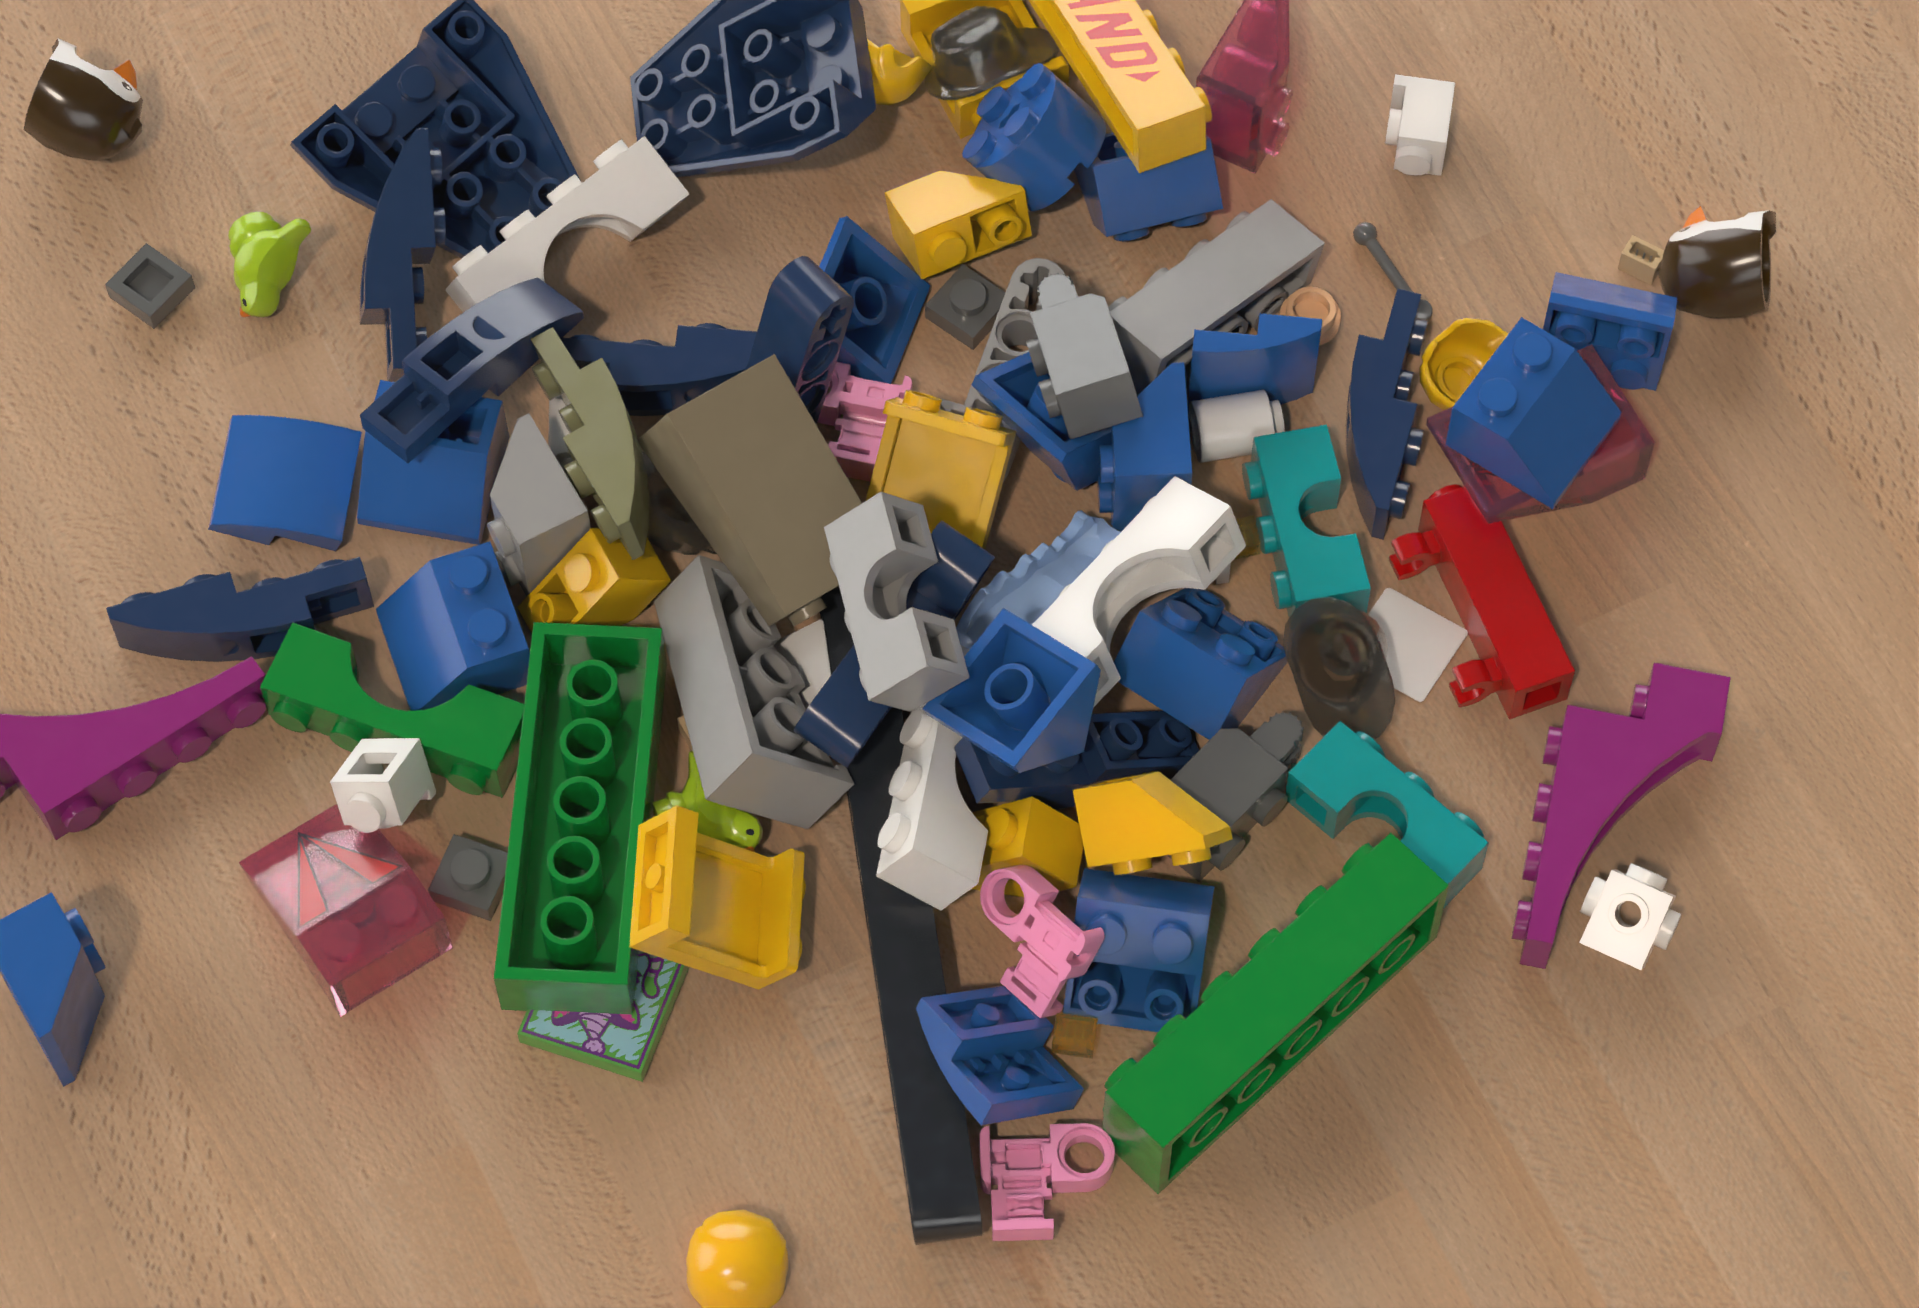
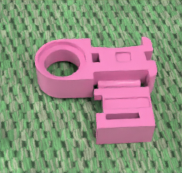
M836 362L829 384L831 391L825 397L818 423L835 426V430L841 431L838 442L830 441L828 446L846 477L870 482L887 415L883 414L885 401L895 397L903 399L905 391L912 390V380L905 376L903 384L897 385L863 379L851 375L850 364Z
M1016 865L997 869L988 874L983 881L980 892L983 911L987 918L1013 942L1026 941L1020 943L1017 949L1023 955L1016 968L1008 967L1000 983L1040 1019L1060 1014L1064 1005L1056 998L1066 980L1083 976L1087 972L1104 941V931L1101 927L1083 931L1052 903L1059 890L1032 867ZM1009 879L1015 880L1020 885L1024 894V905L1019 914L1012 912L1005 902L1004 889Z
M1085 1123L1050 1124L1049 1138L990 1139L989 1126L982 1128L980 1131V1183L983 1192L991 1194L992 1241L1053 1240L1054 1219H1044V1200H1052V1193L1090 1192L1106 1184L1112 1175L1115 1157L1114 1144L1110 1136L1100 1127ZM1087 1142L1098 1147L1104 1157L1101 1166L1091 1173H1078L1072 1170L1067 1165L1064 1156L1067 1150L1074 1144ZM1047 1183H1051V1188H1047ZM991 1185H998V1189L991 1190Z

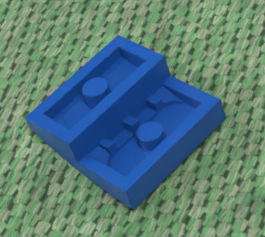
M1259 313L1257 335L1194 329L1188 413L1189 402L1265 390L1269 401L1278 400L1280 405L1313 393L1322 319Z
M232 415L229 422L208 530L265 545H270L274 536H279L336 551L343 538L362 432L295 418Z
M1005 986L922 997L916 1010L930 1049L950 1086L980 1125L1074 1109L1084 1088L1043 1047L1054 1025L1046 1017L1040 1019Z

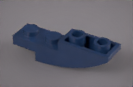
M416 128L400 152L379 199L363 258L360 284V325L384 324L387 380L390 382H396L404 375L402 360L427 339L426 327H416L414 304L424 303L423 268L412 267V264H430L436 244H445V212L443 207L433 206L432 185H441L442 158L440 148H430L429 128Z
M538 277L495 293L451 320L402 360L404 375L360 414L362 429L406 463H409L488 390L499 397L539 360L531 341L532 338L553 327L559 338L562 339L584 319L583 310Z
M1398 288L1384 339L1381 340L1360 334L1358 336L1348 391L1345 423L1346 454L1357 504L1371 537L1384 540L1389 518L1402 519L1410 483L1400 481L1404 464L1416 466L1424 436V430L1413 428L1417 404L1408 402L1414 372L1404 370L1408 354L1420 356L1428 320L1418 318L1422 294Z
M703 323L697 326L678 325L675 346H663L656 341L646 339L636 340L632 343L602 341L597 337L584 334L574 335L570 338L563 337L561 341L579 369L603 358L617 384L629 416H660L670 413L745 371L757 331L726 329L714 323Z
M357 557L346 561L341 559L325 561L317 565L312 571L285 579L279 577L267 578L256 583L251 589L238 593L230 572L219 575H198L186 581L184 585L155 594L142 592L131 595L121 604L107 607L106 610L121 648L151 656L177 660L224 662L242 661L251 656L254 659L274 657L292 622L315 630V624L372 608L374 604L361 558Z
M1164 711L1092 714L1083 753L1021 773L1013 770L964 738L954 746L977 804L1013 802L1034 797L1053 809L1074 807L1073 790L1099 781L1158 771L1171 780L1199 751L1189 727Z

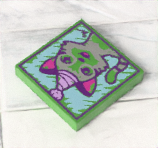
M639 951L633 1015L527 1010L517 1033L519 1042L643 1082L689 967Z

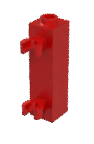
M1482 480L1464 487L1452 484L1435 491L1428 499L1423 501L1418 527L1419 532L1404 534L1392 540L1391 545L1395 554L1389 556V561L1398 580L1416 576L1430 566L1435 565L1468 632L1480 660L1467 661L1452 669L1456 680L1449 683V688L1458 707L1475 704L1491 693L1496 692L1510 720L1567 700L1575 670Z

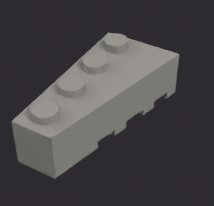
M1270 199L1252 213L1243 211L1230 222L1226 230L1210 242L1207 239L1198 242L1189 251L1185 259L1170 270L1167 268L1159 269L1150 277L1144 288L1127 299L1122 296L1116 299L1108 308L1137 396L1171 363L1184 362L1186 392L1188 393L1194 329L1245 334L1249 325L1257 331L1259 313L1276 315L1287 297L1296 290L1307 287L1311 283L1325 243Z
M698 555L654 601L660 627L663 631V638L705 799L808 830L854 785V782L845 766L837 764L834 767L829 755L793 731L806 711L798 695L805 687V684L797 667L791 665L785 657L777 652L774 646L781 638L775 623L768 626L724 563Z

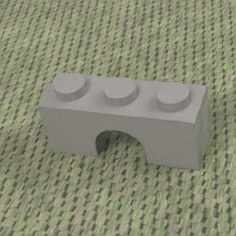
M879 492L825 526L824 530L831 553L829 558L830 565L838 580L845 607L844 619L848 630L852 634L860 665L859 677L863 688L867 692L868 700L912 712L968 679L969 674L954 619L914 607L906 609L907 594L914 579L921 572L938 562L923 505Z

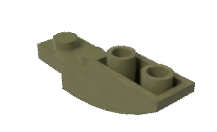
M552 327L531 339L541 362L533 366L532 371L547 398L552 400L560 396L566 405L558 411L569 431V434L562 438L573 461L564 465L563 468L579 497L584 499L592 494L597 502L598 507L592 509L591 513L607 542L611 544L620 539L631 559L635 560L644 555L649 528L650 505L647 469L641 446L637 440L638 436L617 384L603 358L579 369Z

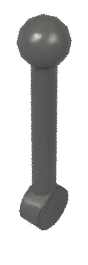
M1368 222L1359 223L1353 231L1355 241L1369 249L1396 290L1398 288L1413 292L1377 241L1375 226ZM1420 300L1418 318L1428 320L1429 323L1433 308L1428 301Z

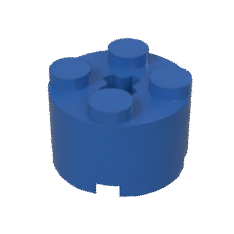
M1038 63L1032 66L1022 78L1012 84L1007 90L997 86L984 96L977 108V114L982 119L972 138L965 145L962 156L986 178L1022 185L1026 194L1028 210L1037 211L1059 200L1075 185L1067 177L1079 162L1087 169L1090 167L1103 144L1106 134V123L1096 113L1094 108L1046 66Z

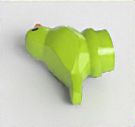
M251 212L241 216L232 224L228 237L230 240V252L235 259L234 280L240 290L241 317H268L277 310L281 290L287 285L293 275L299 246L311 233L308 221L300 218L294 219L281 227L278 222L274 221L271 215L265 212Z
M690 751L688 754V779L682 792L666 793V798L652 802L654 815L657 816L676 805L698 812V833L754 852V848L760 843L763 829L759 819L752 813L706 800L694 753Z

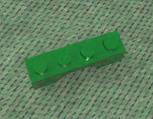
M292 622L260 686L268 713L277 724L294 732L302 733L306 729H310L327 735L336 745L350 752L355 749L361 739L420 738L431 773L447 778L451 785L465 793L481 795L484 791L503 798L518 765L524 711L523 703L468 684L452 699L430 709L405 711L387 707L371 698L358 684L359 670L350 642Z

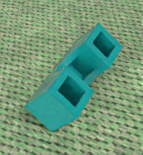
M1327 424L1253 437L1251 462L1242 464V475L1248 499H1258L1262 516L1256 518L1260 549L1263 554L1272 553L1277 571L1270 574L1271 590L1276 608L1287 609L1292 631L1366 618L1371 586L1357 534L1337 537L1321 536L1312 532L1302 522V519L1312 513L1337 508L1341 475Z
M1339 721L1288 772L1285 793L1288 797L1287 802L1332 839L1348 824L1360 818H1378L1392 825L1400 835L1401 842L1449 885L1444 908L1483 868L1489 842L1484 839V834L1480 827L1467 815L1461 812L1452 813L1436 800L1432 789L1421 777L1413 772L1403 773L1385 758V753L1380 745L1364 732L1358 731L1354 733Z

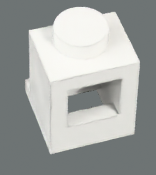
M1395 74L1385 144L1397 146L1394 169L1407 175L1432 174L1441 176L1455 82Z
M420 738L361 739L330 781L344 825H351L356 830L365 833L403 825L420 800H431L436 794ZM382 764H389L384 771Z

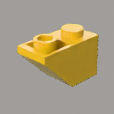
M937 171L884 192L893 238L921 279L1032 236L1026 194L1022 185L978 176Z
M590 528L522 601L518 609L531 633L533 631V622L621 626L634 620L668 585L671 579L648 538L644 555L632 560L620 539L609 544L599 528Z
M1159 771L1099 781L1073 790L1088 868L1112 864L1114 875L1134 873L1153 868L1151 858L1171 855L1173 866L1192 864L1211 859L1210 847L1233 839L1231 828L1227 823Z
M1034 797L972 812L988 830L979 882L972 888L973 890L981 891L983 881L992 871L1016 865L1032 867L1059 891L1077 886L1083 851L1079 823ZM1009 879L1005 885L1004 894L1024 897L1020 885L1015 880Z

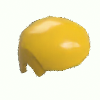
M867 39L876 104L892 105L907 99L925 79L932 68L931 65L919 56L911 58L895 50L891 44L878 47Z
M1463 318L1454 321L1446 330L1434 338L1425 349L1421 357L1422 364L1419 367L1420 384L1430 402L1451 415L1452 407L1507 337L1508 333L1490 320Z
M747 1210L722 1211L704 1219L702 1226L695 1229L690 1239L686 1257L687 1285L691 1295L702 1308H771L781 1299L785 1290L788 1272V1250L786 1248V1240L772 1220Z

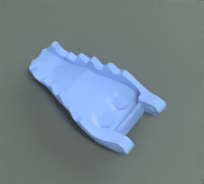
M1082 510L1077 511L1068 527L1054 539L1050 546L1041 543L1030 555L1026 553L1022 555L1011 572H999L988 586L978 591L956 627L960 644L970 650L1003 608L1032 625L1054 603L1062 590L1073 583L1100 555L1105 545L1115 539L1121 532L1109 526L1103 518L1089 516Z

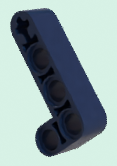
M801 256L791 261L773 280L746 370L775 354L817 425L853 310L854 299L808 256Z
M941 520L931 533L938 562L921 572L914 579L907 594L906 609L914 607L954 619L955 621L995 557ZM854 645L815 696L793 730L846 768L850 766L892 708L891 706L868 700L867 692L860 681V665Z

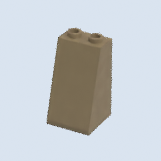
M774 354L666 414L637 440L645 454L768 626L788 616L795 627L827 608L821 596L839 586L837 577L830 565L829 558L831 553L824 527L859 506L862 502Z

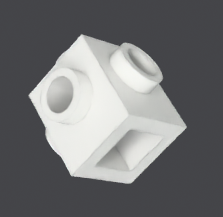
M1633 863L1630 864L1626 874L1614 869L1611 870L1607 881L1595 877L1580 910V913L1591 917L1580 943L1637 969H1644L1654 945L1664 950L1667 949L1681 917L1680 913L1671 910L1676 896L1663 890L1667 878ZM1626 901L1635 902L1641 909L1642 915L1637 925L1626 924L1620 916L1621 906Z

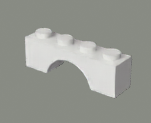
M645 136L629 148L621 139L593 161L599 170L584 182H581L576 174H574L550 192L546 197L552 203V206L535 218L529 209L524 211L499 231L505 239L503 243L489 253L486 252L482 245H479L453 265L452 268L458 276L445 290L460 310L465 312L477 303L515 284L537 277L544 281L545 257L551 242L558 235L576 228L594 227L611 231L631 242L676 208L689 195L688 191Z
M1174 476L1156 496L1152 497L1145 504L1142 511L1124 530L1105 545L1100 555L1073 583L1062 590L1054 603L1032 624L1098 665L1101 673L1093 708L1121 679L1110 655V644L1113 633L1125 614L1142 600L1162 591L1177 588L1205 590L1246 547L1231 506Z
M961 645L963 656H965L969 649ZM925 703L911 712L900 733V742L904 744L900 766L895 771L889 785V794L893 796L889 817L878 836V847L882 850L876 876L942 911L978 884L988 830L970 811L957 784L955 773L956 752L954 746L963 737L928 716L922 709L926 705Z

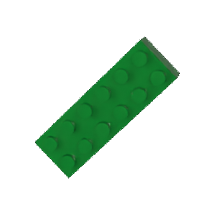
M533 622L494 970V983L501 1010H546L633 1015L639 950L630 948L629 945L638 826L651 819L653 815L652 802H654L667 670L662 628Z
M1392 833L1387 835L1375 847L1366 843L1355 851L1342 868L1344 875L1328 890L1323 885L1312 890L1295 911L1297 918L1282 932H1279L1276 928L1266 932L1251 948L1248 954L1251 960L1234 975L1229 971H1225L1216 977L1201 996L1203 1003L1186 1019L1181 1014L1171 1018L1154 1037L1153 1044L1155 1047L1139 1062H1136L1133 1058L1127 1059L1113 1071L1105 1082L1104 1087L1107 1091H1105L1102 1129L1112 1139L1115 1153L1157 1194L1164 1190L1437 938L1449 885Z

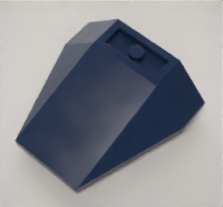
M474 0L454 1L422 29L418 44L411 52L343 110L334 104L292 140L290 144L299 156L333 190L375 212L386 180L400 152L416 128H429L430 148H440L442 158L441 185H432L433 206L444 208L446 234L445 244L436 245L461 259L479 245H482L487 253L491 252L505 241L499 232L502 228L528 209L536 218L552 206V203L546 197L550 192L574 174L579 178L508 35Z
M714 0L630 76L637 141L645 136L677 178L799 161L847 137L877 109L864 13L859 0Z

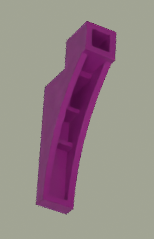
M251 656L206 681L174 694L125 708L80 715L24 716L0 714V798L4 795L5 790L16 784L55 840L69 832L82 831L91 826L99 818L102 811L124 797H135L145 792L153 785L159 775L180 762L188 763L199 758L209 749L211 743L234 728H244L257 721L267 708L260 689L266 675Z
M1654 663L1647 686L1635 684L1629 716L1567 705L1561 728L1549 726L1542 764L1554 766L1551 785L1539 783L1532 821L1544 823L1541 843L1529 841L1522 873V880L1534 882L1531 901H1518L1511 939L1523 941L1520 958L1521 965L1546 969L1558 921L1570 891L1593 852L1617 822L1649 792L1683 768L1699 759L1713 761L1722 735L1731 677Z

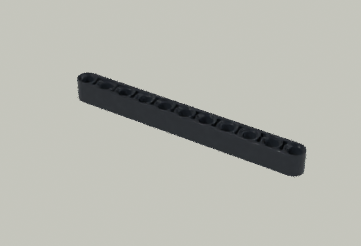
M839 586L821 596L827 608L820 611V617L824 622L831 675L854 645L852 634L845 623V607ZM892 707L847 768L854 782V785L847 791L911 1225L915 1245L982 1236L983 1231L964 1104L941 1071L923 1032L916 1010L922 997L946 994L933 906L876 876L882 850L878 847V836L889 817L893 796L889 794V785L895 771L900 766L904 744L900 742V733L904 725L902 709Z

